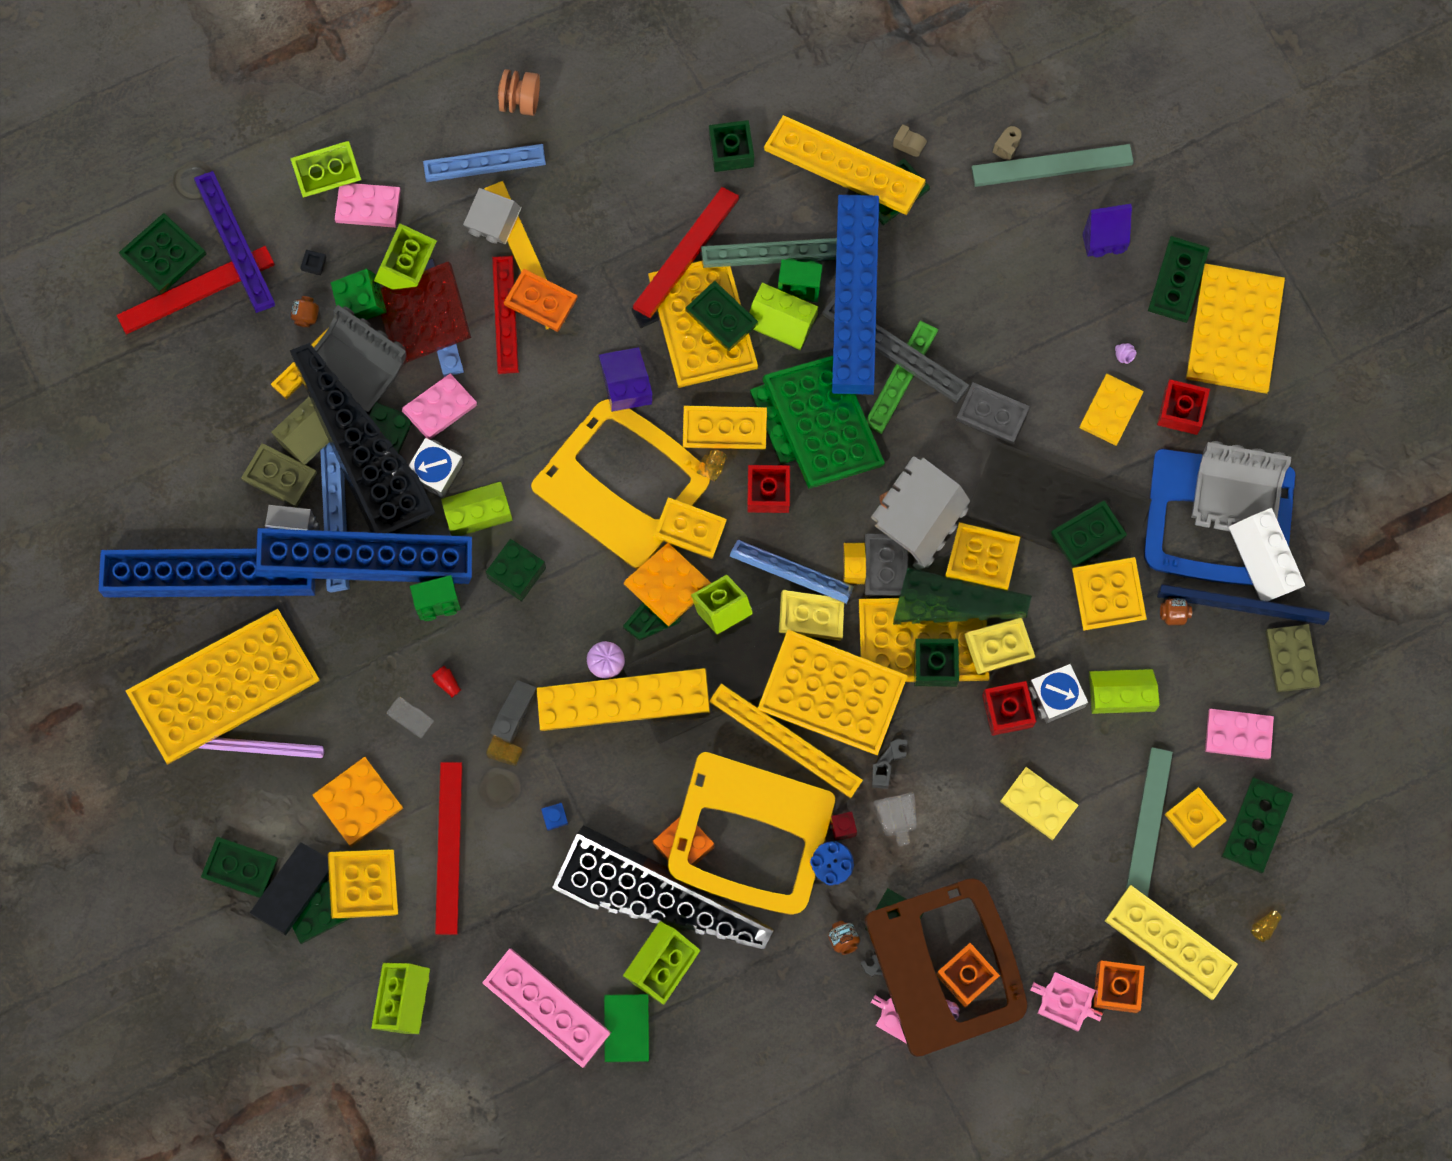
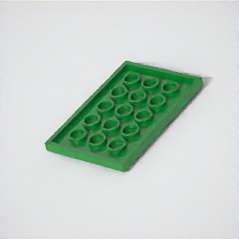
M833 356L763 376L762 380L808 489L884 466L885 462L856 395L832 393Z

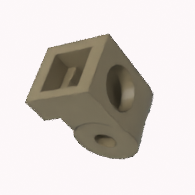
M902 124L894 138L893 147L918 157L927 140L920 134L910 131L909 127Z
M1015 126L1005 129L995 143L993 153L1006 161L1012 160L1021 139L1020 129Z

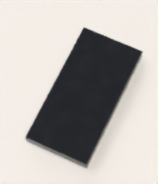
M300 842L252 908L250 914L282 934L287 935L329 876L328 857Z

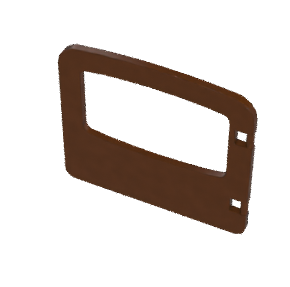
M974 878L966 879L872 911L866 915L865 923L908 1049L913 1056H923L1012 1024L1022 1019L1025 1015L1027 1000L1016 960L995 904L987 887L980 880ZM958 889L960 896L950 899L948 891ZM969 898L972 900L993 949L1004 985L1007 1004L1000 1009L959 1023L955 1020L938 982L925 942L920 916L924 912ZM897 909L899 917L889 920L887 912Z

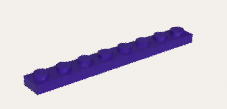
M211 171L194 177V182L255 312L258 313L275 307L271 293L214 172Z

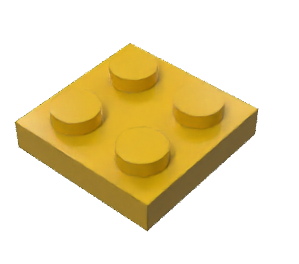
M1199 787L1165 814L1192 848L1227 821Z

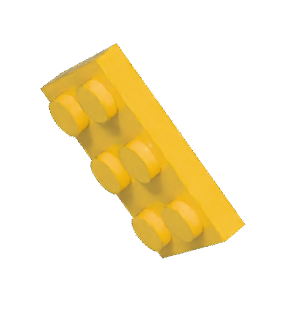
M1106 373L1079 428L1117 446L1144 391Z
M668 497L653 537L712 559L727 519Z

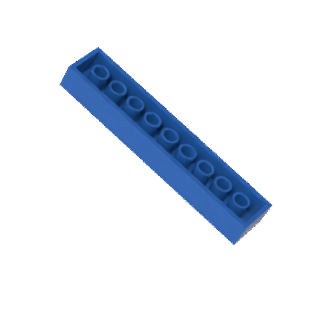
M838 195L833 394L874 395L879 196Z
M258 528L256 576L426 582L451 575L454 584H469L472 578V537L265 528Z
M256 549L101 550L99 592L103 597L315 596L316 579L256 576Z

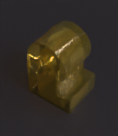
M711 450L709 456L704 454L696 473L716 481L725 465L726 454L719 450Z
M493 736L486 754L488 758L516 766L523 749Z

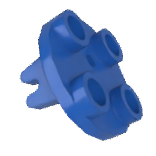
M836 841L826 842L818 846L810 860L816 877L827 885H836L846 881L854 868V860L850 850L844 844Z

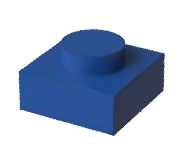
M562 803L541 809L547 830L568 825Z

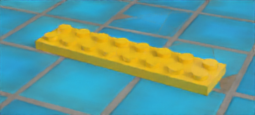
M784 115L764 146V151L856 193L879 196V203L905 215L910 211L926 183V179Z
M705 668L537 688L541 731L710 712Z

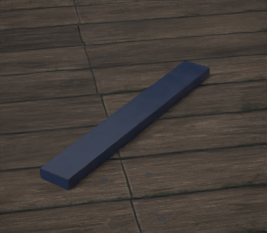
M1163 584L1160 586L1157 598H1184L1188 603L1321 625L1327 623L1330 615L1327 611Z

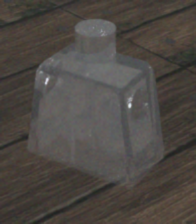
M914 792L874 801L873 808L885 836L895 835L898 846L910 844L908 832L916 830L917 827Z

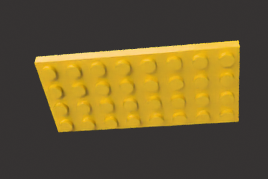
M276 609L126 690V693L168 765L320 680L280 611Z

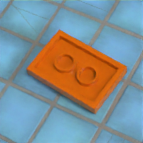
M523 269L506 297L504 305L559 332L578 296Z

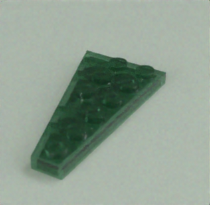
M907 568L893 625L901 624V622L917 624L920 621H933L934 623L968 621L970 618L987 620L989 617H1000L1001 619L1027 618L1032 596Z

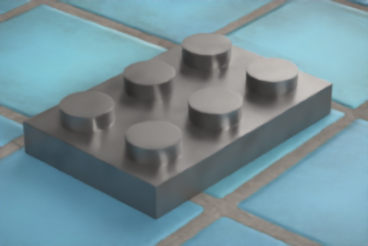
M973 382L956 421L1014 444L1030 406Z
M866 534L865 597H907L908 550L886 534Z

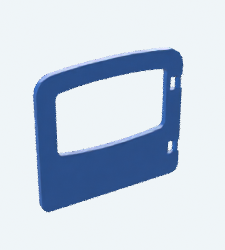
M1166 449L1158 450L1155 453L1144 548V558L1147 565L1156 571L1193 579L1253 586L1246 567L1198 562L1171 556L1162 551L1167 502H1194L1202 454ZM1291 467L1286 470L1282 488L1288 489V499L1281 498L1280 496L1277 518L1288 547L1295 485V471Z

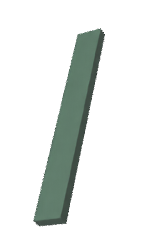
M1130 144L973 165L971 171L974 187L1130 166L1134 162Z
M837 238L702 246L703 268L781 263L782 259L786 260L788 258H793L800 262L836 260Z
M1153 747L1150 749L1126 885V890L1132 885L1146 897H1148L1173 754L1171 751Z

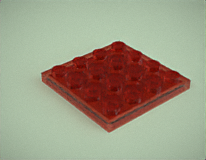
M445 262L425 270L417 287L401 289L381 287L386 313L381 314L386 335L393 343L397 341L405 347L406 359L403 364L471 338L450 262Z

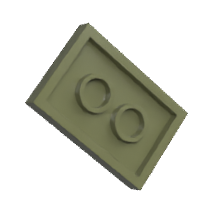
M262 443L241 479L297 508L315 478L317 471Z
M1309 624L1267 629L1265 632L1276 692L1318 688L1320 682Z

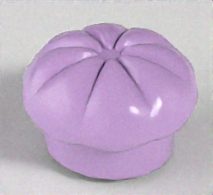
M599 642L587 654L589 670L600 678L608 679L617 676L625 664L623 651L612 642Z

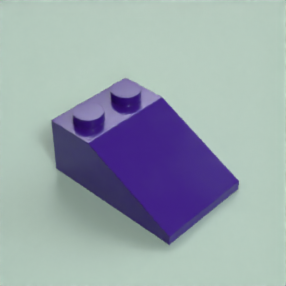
M1131 204L1090 210L1082 234L1087 257H1102L1107 253L1121 254L1128 249L1131 232Z
M639 347L599 355L611 412L652 404V390Z

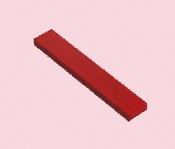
M513 256L492 257L498 374L519 373L516 311L504 305L506 297L514 286Z

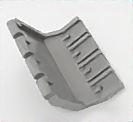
M1219 441L1208 442L1204 448L1197 475L1191 518H1195V525L1210 528L1211 521H1213V529L1230 531L1229 526L1272 508L1277 519L1281 488L1286 470L1291 464V457L1281 452H1274L1272 454L1258 448L1250 450L1244 449L1241 445L1227 446Z
M913 456L905 467V470L910 475L902 471L893 484L899 491L897 492L891 488L882 500V504L887 508L879 505L871 518L877 522L875 527L912 553L917 560L912 566L921 570L925 567L928 568L935 559L933 557L936 550L940 551L946 543L944 539L947 534L951 535L957 527L956 521L958 518H962L967 513L969 508L966 506L970 500L957 482L925 458L919 460Z

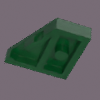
M642 603L623 625V629L641 641L679 624L681 618H678L668 626L649 607Z

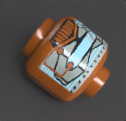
M302 296L301 299L295 300L291 311V319L294 321V324L310 328V325L315 324L317 321L319 305L314 303L313 298Z
M1167 598L1160 605V618L1167 625H1185L1188 618L1192 617V606H1189L1184 598Z
M838 921L832 925V929L828 934L835 952L847 955L857 950L860 938L852 923Z

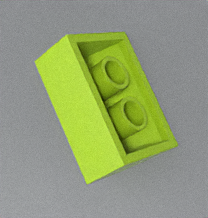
M349 141L290 158L303 197L361 180Z
M399 223L374 281L390 289L417 287L437 240Z
M762 283L749 313L758 321V325L753 330L801 350L818 315V306Z
M501 482L441 499L451 536H462L513 521Z
M1153 669L1089 671L1092 714L1155 712L1160 706L1158 684Z
M659 921L623 976L664 1005L701 950L676 929Z
M383 963L371 1029L404 1034H419L430 968L407 963Z

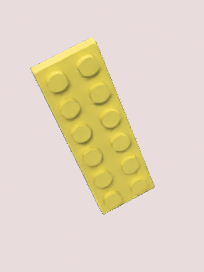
M1132 885L1127 888L1105 919V922L1211 1000H1214L1238 965Z

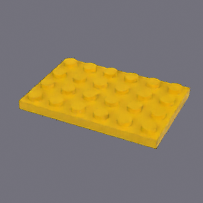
M702 261L691 263L657 309L678 388L758 369L749 333L728 351L685 310L714 281L741 305L730 266L703 268ZM658 271L648 273L650 282L658 273Z
M1211 264L1204 265L1186 379L1268 393L1285 281L1284 277Z
M949 597L859 599L860 657L908 675L905 682H914L915 639H958L959 681H989V672L977 674L964 636L967 632L987 627V618L948 612Z
M787 630L757 710L878 755L908 675Z

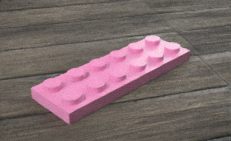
M512 948L506 952L483 981L486 987L582 1068L587 1065L612 1033Z

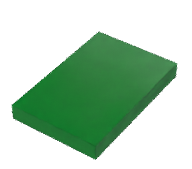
M604 995L605 1027L612 1032L605 1041V1062H649V995Z

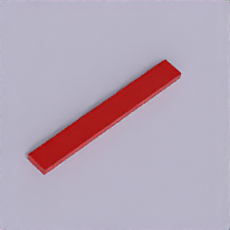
M721 187L634 303V310L649 318L653 316L700 253L701 247L706 245L738 202L739 195Z
M266 246L251 252L260 272L275 265ZM231 261L118 314L117 318L127 335L241 280Z
M440 762L436 935H458L462 762Z

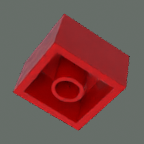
M1169 379L1165 387L1157 425L1198 435L1202 428L1210 389Z
M748 465L747 512L789 513L790 466Z
M1026 681L984 689L982 697L992 736L1034 727L1036 719Z

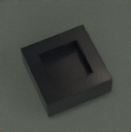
M306 250L300 267L301 271L321 275L327 258L326 254Z
M632 308V313L640 329L659 320L656 312L649 318Z

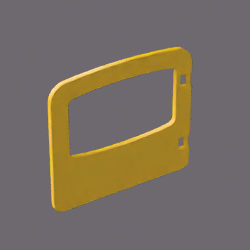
M609 399L599 402L593 408L587 418L577 427L546 467L536 476L531 487L536 495L630 566L638 569L652 557L664 542L653 537L660 519H654L636 509L599 482L576 461L578 453L606 420L613 419L660 450L691 478L690 483L677 497V501L693 506L709 486L710 474L708 469L679 443L633 410L624 409L611 412ZM594 417L598 422L590 429L587 424ZM554 465L558 470L550 477L546 473Z
M703 752L698 755L695 762L691 782L668 858L669 871L679 881L732 901L789 915L800 913L809 902L815 879V873L810 860L818 846L824 844L835 804V796L828 790L709 752ZM698 774L705 776L702 787L695 785ZM701 809H716L748 817L802 838L805 846L792 893L785 895L756 889L718 877L690 865L687 859ZM680 838L687 840L684 851L677 850Z

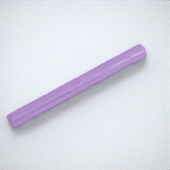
M218 737L199 747L200 749L323 758L324 756L323 746Z

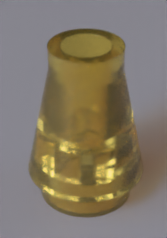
M1271 910L1270 913L1252 925V935L1261 942L1270 940L1279 921L1282 919L1281 915L1277 911Z

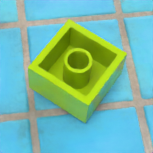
M728 575L691 594L697 613L716 634L753 614L747 595Z

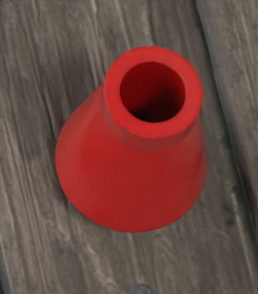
M445 665L432 675L433 682L448 693L451 698L461 691L450 668L447 669Z

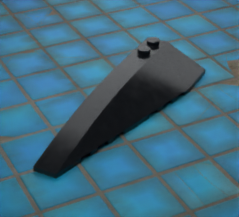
M307 343L290 350L313 407L371 533L398 534L434 515L435 511L418 475L408 466L406 460L399 455L393 444L386 439L361 405L355 401L352 394L342 385L339 378L329 369L326 362L313 346Z
M584 825L577 833L552 887L591 908L599 909V906L609 909L611 913H623L630 915L632 918H643L657 924L661 921L673 928L689 929L702 935L710 934L717 936L719 939H730L739 944L765 949L774 929L720 896L675 879L670 873L669 868Z

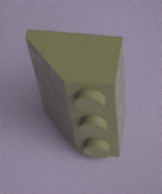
M310 397L271 432L280 445L304 465L329 443Z

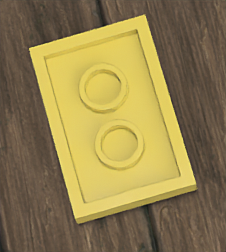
M787 590L781 592L780 633H786L787 630H791L804 636L841 641L843 638L844 602L829 596Z
M1022 617L964 634L977 674L1035 658Z
M1025 767L1000 801L1052 841L1078 807V804L1027 767Z

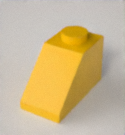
M844 543V582L847 584H865V543Z

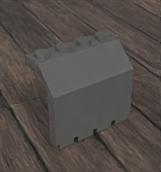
M337 305L333 310L334 318L327 332L314 349L326 362L329 369L339 378L342 385L352 394L355 401L369 415L375 402L380 400L401 369L406 359L405 347L397 341L394 343L390 341L383 331H376L371 328V324L367 320L355 317L354 312L345 306L342 308Z

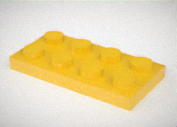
M684 406L683 448L766 450L767 408Z

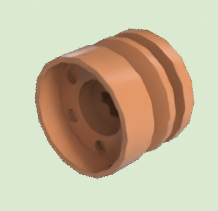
M505 69L498 89L500 112H506L509 105V112L514 113L517 105H519L520 114L535 116L540 92V75L538 73L525 72L521 81L518 71H514L512 76L511 70Z

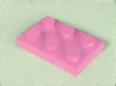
M355 183L340 186L335 222L396 228L401 193L400 187Z
M450 373L402 408V412L430 440L476 407L477 402Z
M1209 709L1205 752L1269 760L1271 758L1274 716Z

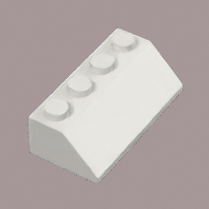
M1272 508L1228 527L1260 601L1268 602L1305 586Z

